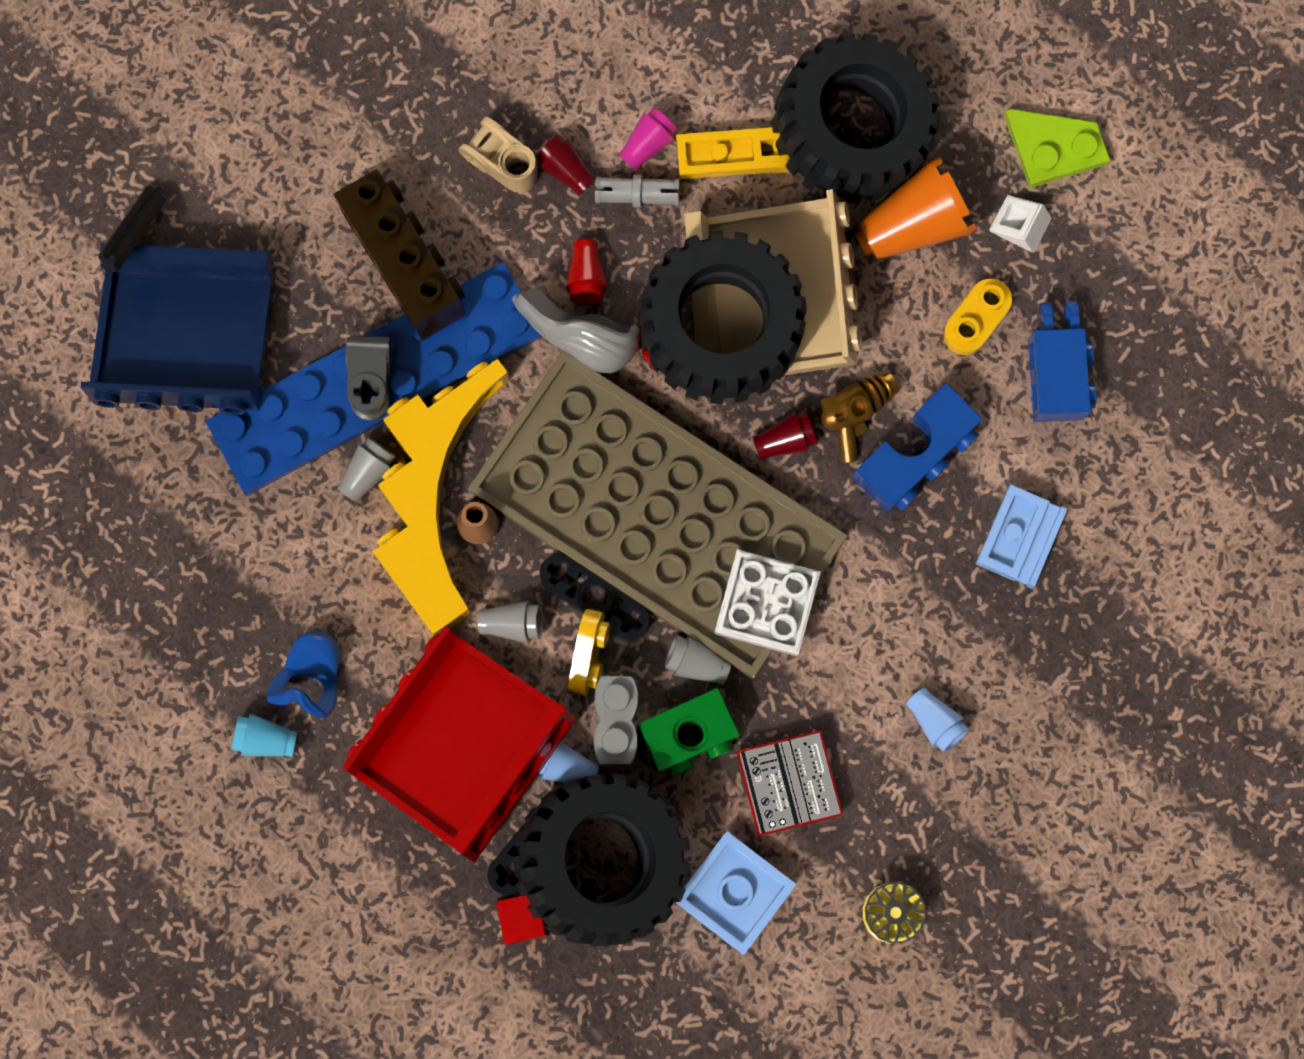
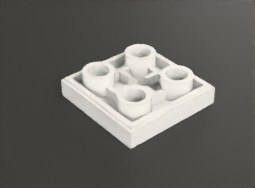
M737 549L714 634L798 656L820 571Z

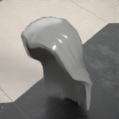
M536 288L524 293L520 292L512 298L520 314L542 337L595 372L612 374L621 370L631 361L639 348L641 330L636 325H631V328H628L600 314L570 315L561 311L545 294Z

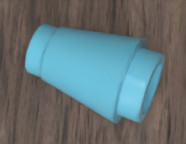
M249 714V718L238 716L231 750L241 752V756L292 757L297 732Z

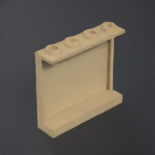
M833 189L826 190L827 198L708 218L701 211L684 214L686 239L698 235L700 241L708 239L710 231L722 230L723 238L734 239L735 231L748 234L746 242L756 245L759 239L770 244L769 253L774 257L782 254L790 263L789 273L798 275L802 284L800 294L802 297H806L807 311L804 319L806 326L796 357L792 360L785 375L858 365L856 352L862 351L861 331L858 325L854 326L852 310L858 309V295L855 284H850L848 269L854 268V254L851 243H846L844 227H850V213L847 202H842ZM711 284L699 288L691 294L695 343L715 353H735L748 348L757 340L763 326V314L760 306L749 293L729 284Z

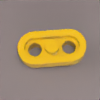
M985 279L973 287L944 328V340L950 350L960 355H970L977 352L983 346L1012 305V294L1007 285L997 279ZM987 293L995 294L998 298V303L995 305L986 303L984 295ZM963 325L971 327L974 333L973 336L963 337L959 332V327Z
M590 609L584 611L574 650L568 685L569 692L587 696L590 688L596 689L597 683L602 676L603 664L597 663L599 648L606 647L611 628L610 623L604 622L605 614L603 612Z

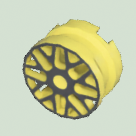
M888 882L874 888L866 897L862 908L863 921L868 932L877 940L887 944L905 943L914 939L923 929L926 920V905L921 895L912 886L902 882Z

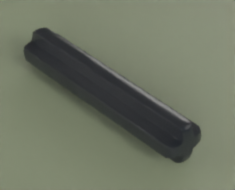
M150 185L144 187L98 255L101 261L100 267L103 270L110 269L113 272H117L121 269L165 203V198L162 196L164 190L161 187L154 188Z

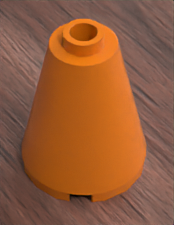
M939 156L928 162L858 222L862 230L855 233V236L866 256L874 252L877 260L965 237L977 232L975 223L967 227L963 218L970 215V212L948 171L940 175L936 167L943 164Z

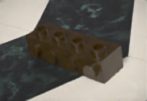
M376 169L333 194L343 216L421 341L466 316L460 302L466 298L461 286L454 276L446 279L440 269L445 266L440 253L433 243L426 246L420 238V235L425 233L413 211L405 214L401 208L400 203L404 202V198L392 179L385 182Z

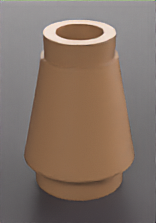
M482 502L468 503L457 517V530L460 536L472 544H483L490 541L496 535L499 528V518L496 511L488 504ZM479 512L483 513V518L480 522L471 523L468 521L469 515H477Z

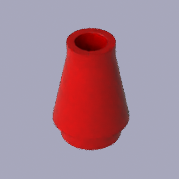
M580 239L573 243V254L566 291L570 294V300L576 304L591 305L599 303L604 299V292H606L608 287L598 253V243L592 239Z

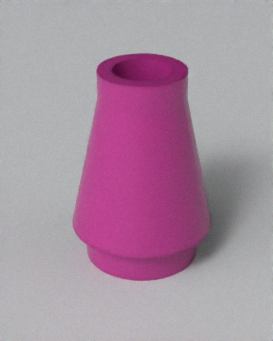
M653 107L648 114L643 112L627 143L618 155L637 171L642 164L674 141L672 136L678 131V128L664 114Z

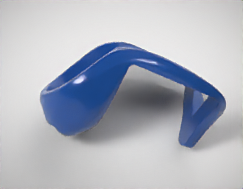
M317 631L304 633L298 637L290 649L284 668L273 678L269 685L266 696L267 702L279 706L298 702L301 708L308 714L318 718L328 717L334 710L337 702L336 682L342 659L337 641L329 634ZM295 676H308L320 682L323 686V694L315 704L306 692L301 689L291 688L285 691L287 682Z

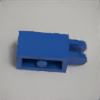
M1076 301L1066 302L1064 309L1066 329L1054 330V311L1051 303H1040V330L1034 331L1028 339L1033 422L1085 420L1090 414L1091 408L1096 407L1095 383H1089L1088 367L1093 366L1094 360L1093 344L1091 341L1086 342L1085 329H1080L1079 306Z

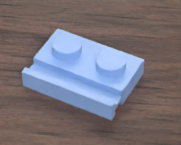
M1010 484L975 564L1010 580L1027 585L1026 587L1033 589L1067 509L1053 505L1048 500Z

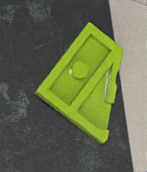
M1014 109L1005 111L1004 117L1029 188L1103 167L1110 162L1096 122Z

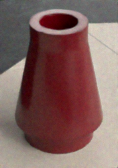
M559 134L555 135L535 156L541 163L540 169L572 189L578 196L596 180V177L589 171L569 138L564 140Z
M794 412L764 432L752 436L761 460L775 456L810 452L809 447L819 444L807 412L800 415Z

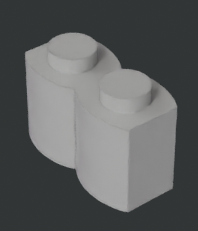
M601 676L595 690V707L599 718L594 734L595 755L600 767L631 768L637 755V734L633 724L638 710L636 683L632 676Z

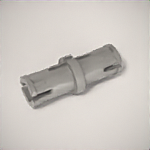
M636 174L633 175V179L596 176L595 187L597 189H612V191L595 190V203H632L633 208H642V204L679 206V193H663V191L680 192V179H643V175Z

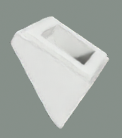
M1007 195L989 231L1034 253L1052 217L1043 204Z

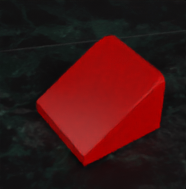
M526 895L496 901L504 945L548 936L547 930L544 928L545 922L541 918H534L527 909L531 903Z

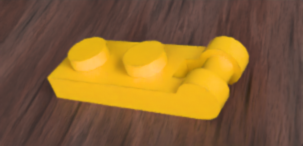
M772 127L676 134L680 180L760 173H790L785 166L790 157L787 154L781 156L778 154L775 143L780 134L773 133ZM761 145L773 146V155L762 156Z

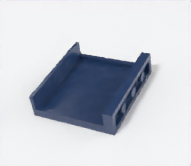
M101 243L100 252L105 246V243ZM136 245L119 271L113 272L110 269L105 271L90 382L81 381L80 388L95 405L105 408H116L119 406V403H129L145 410H159L161 405L177 406L182 411L193 413L202 412L203 408H219L221 412L232 415L245 414L246 410L259 411L276 276V266L269 252Z

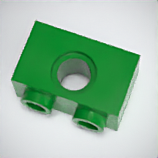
M718 688L638 723V728L658 773L662 774L668 771L671 778L694 768L692 760L708 753L712 760L734 750L731 742L739 738V733ZM693 724L699 727L703 735L700 744L694 747H687L681 744L677 733L682 726Z

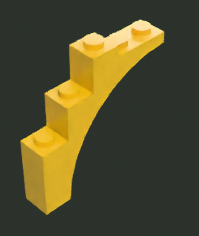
M498 359L491 364L484 361L475 366L466 375L468 380L454 389L453 386H448L433 397V405L427 408L419 395L411 400L405 397L394 403L387 411L389 415L383 419L386 427L410 458L411 462L407 465L400 462L388 469L382 475L384 481L378 487L407 527L402 531L394 528L387 532L377 541L379 547L372 552L433 636L438 635L445 626L451 629L471 615L453 584L443 555L439 525L441 489L449 459L465 427L482 405L509 382L508 372Z

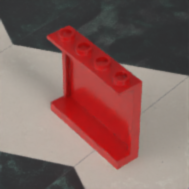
M445 626L438 635L431 637L424 648V655L415 668L408 670L403 675L398 685L399 690L389 704L383 705L376 712L372 722L373 726L363 739L355 742L347 754V761L342 768L475 863L574 725L577 718L554 699L550 700L465 642L450 628Z

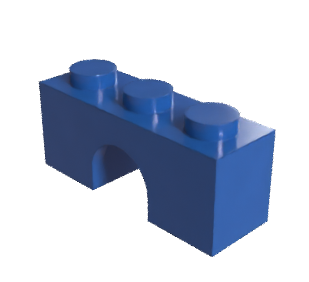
M947 383L915 413L912 419L923 431L927 440V448L922 454L913 457L903 456L897 453L885 441L854 472L852 479L887 514L896 506L903 511L920 494L915 487L927 477L933 482L950 465L945 458L955 448L963 453L980 436L975 429L979 426L982 418Z

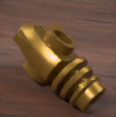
M885 371L882 374H875L873 377L848 385L835 395L821 399L823 409L822 424L828 429L837 430L841 462L847 463L858 460L855 437L865 434L867 431L865 421L869 420L874 413L879 412L886 405L887 401H892L893 396L899 393V386L889 372Z

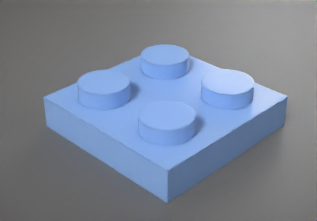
M726 831L684 887L686 891L681 902L675 903L742 955H745L797 884Z

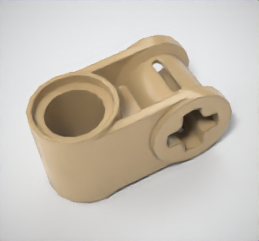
M484 117L480 123L482 127L468 144H462L459 147L460 154L480 171L488 173L509 190L518 193L531 190L536 185L539 175L534 153L529 147L511 136L496 121L489 117ZM516 163H524L529 166L528 170L520 175H513L508 172L510 167Z

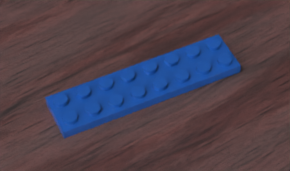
M504 262L460 284L466 296L465 299L460 301L466 316L429 338L421 341L405 314L363 336L391 338L392 372L390 375L389 408L405 397L411 400L419 395L422 401H425L446 387L453 386L466 379L468 372L484 361L491 364L496 359L501 360L542 338L515 307L512 298L520 293V290ZM346 346L262 390L259 411L246 410L245 414L242 415L221 412L205 421L246 497L384 423L383 419L389 415L387 412L379 420L369 422L358 418L352 410L347 396ZM373 391L366 392V397L362 399L363 404H370L371 397L375 396Z

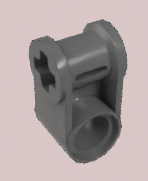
M347 337L345 353L348 400L351 403L353 412L361 420L369 422L379 420L386 414L389 408L390 375L392 372L391 338ZM373 391L375 396L371 397L370 404H363L362 399L366 397V392Z

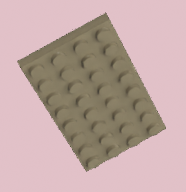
M562 351L467 489L470 494L488 504L561 554L572 558L684 635L691 636L730 662L731 666L751 679H754L772 652V649L714 634L737 549L820 571V579L848 536L602 375L582 365L565 351Z

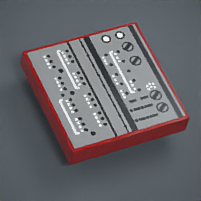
M821 730L736 752L758 837L843 815Z

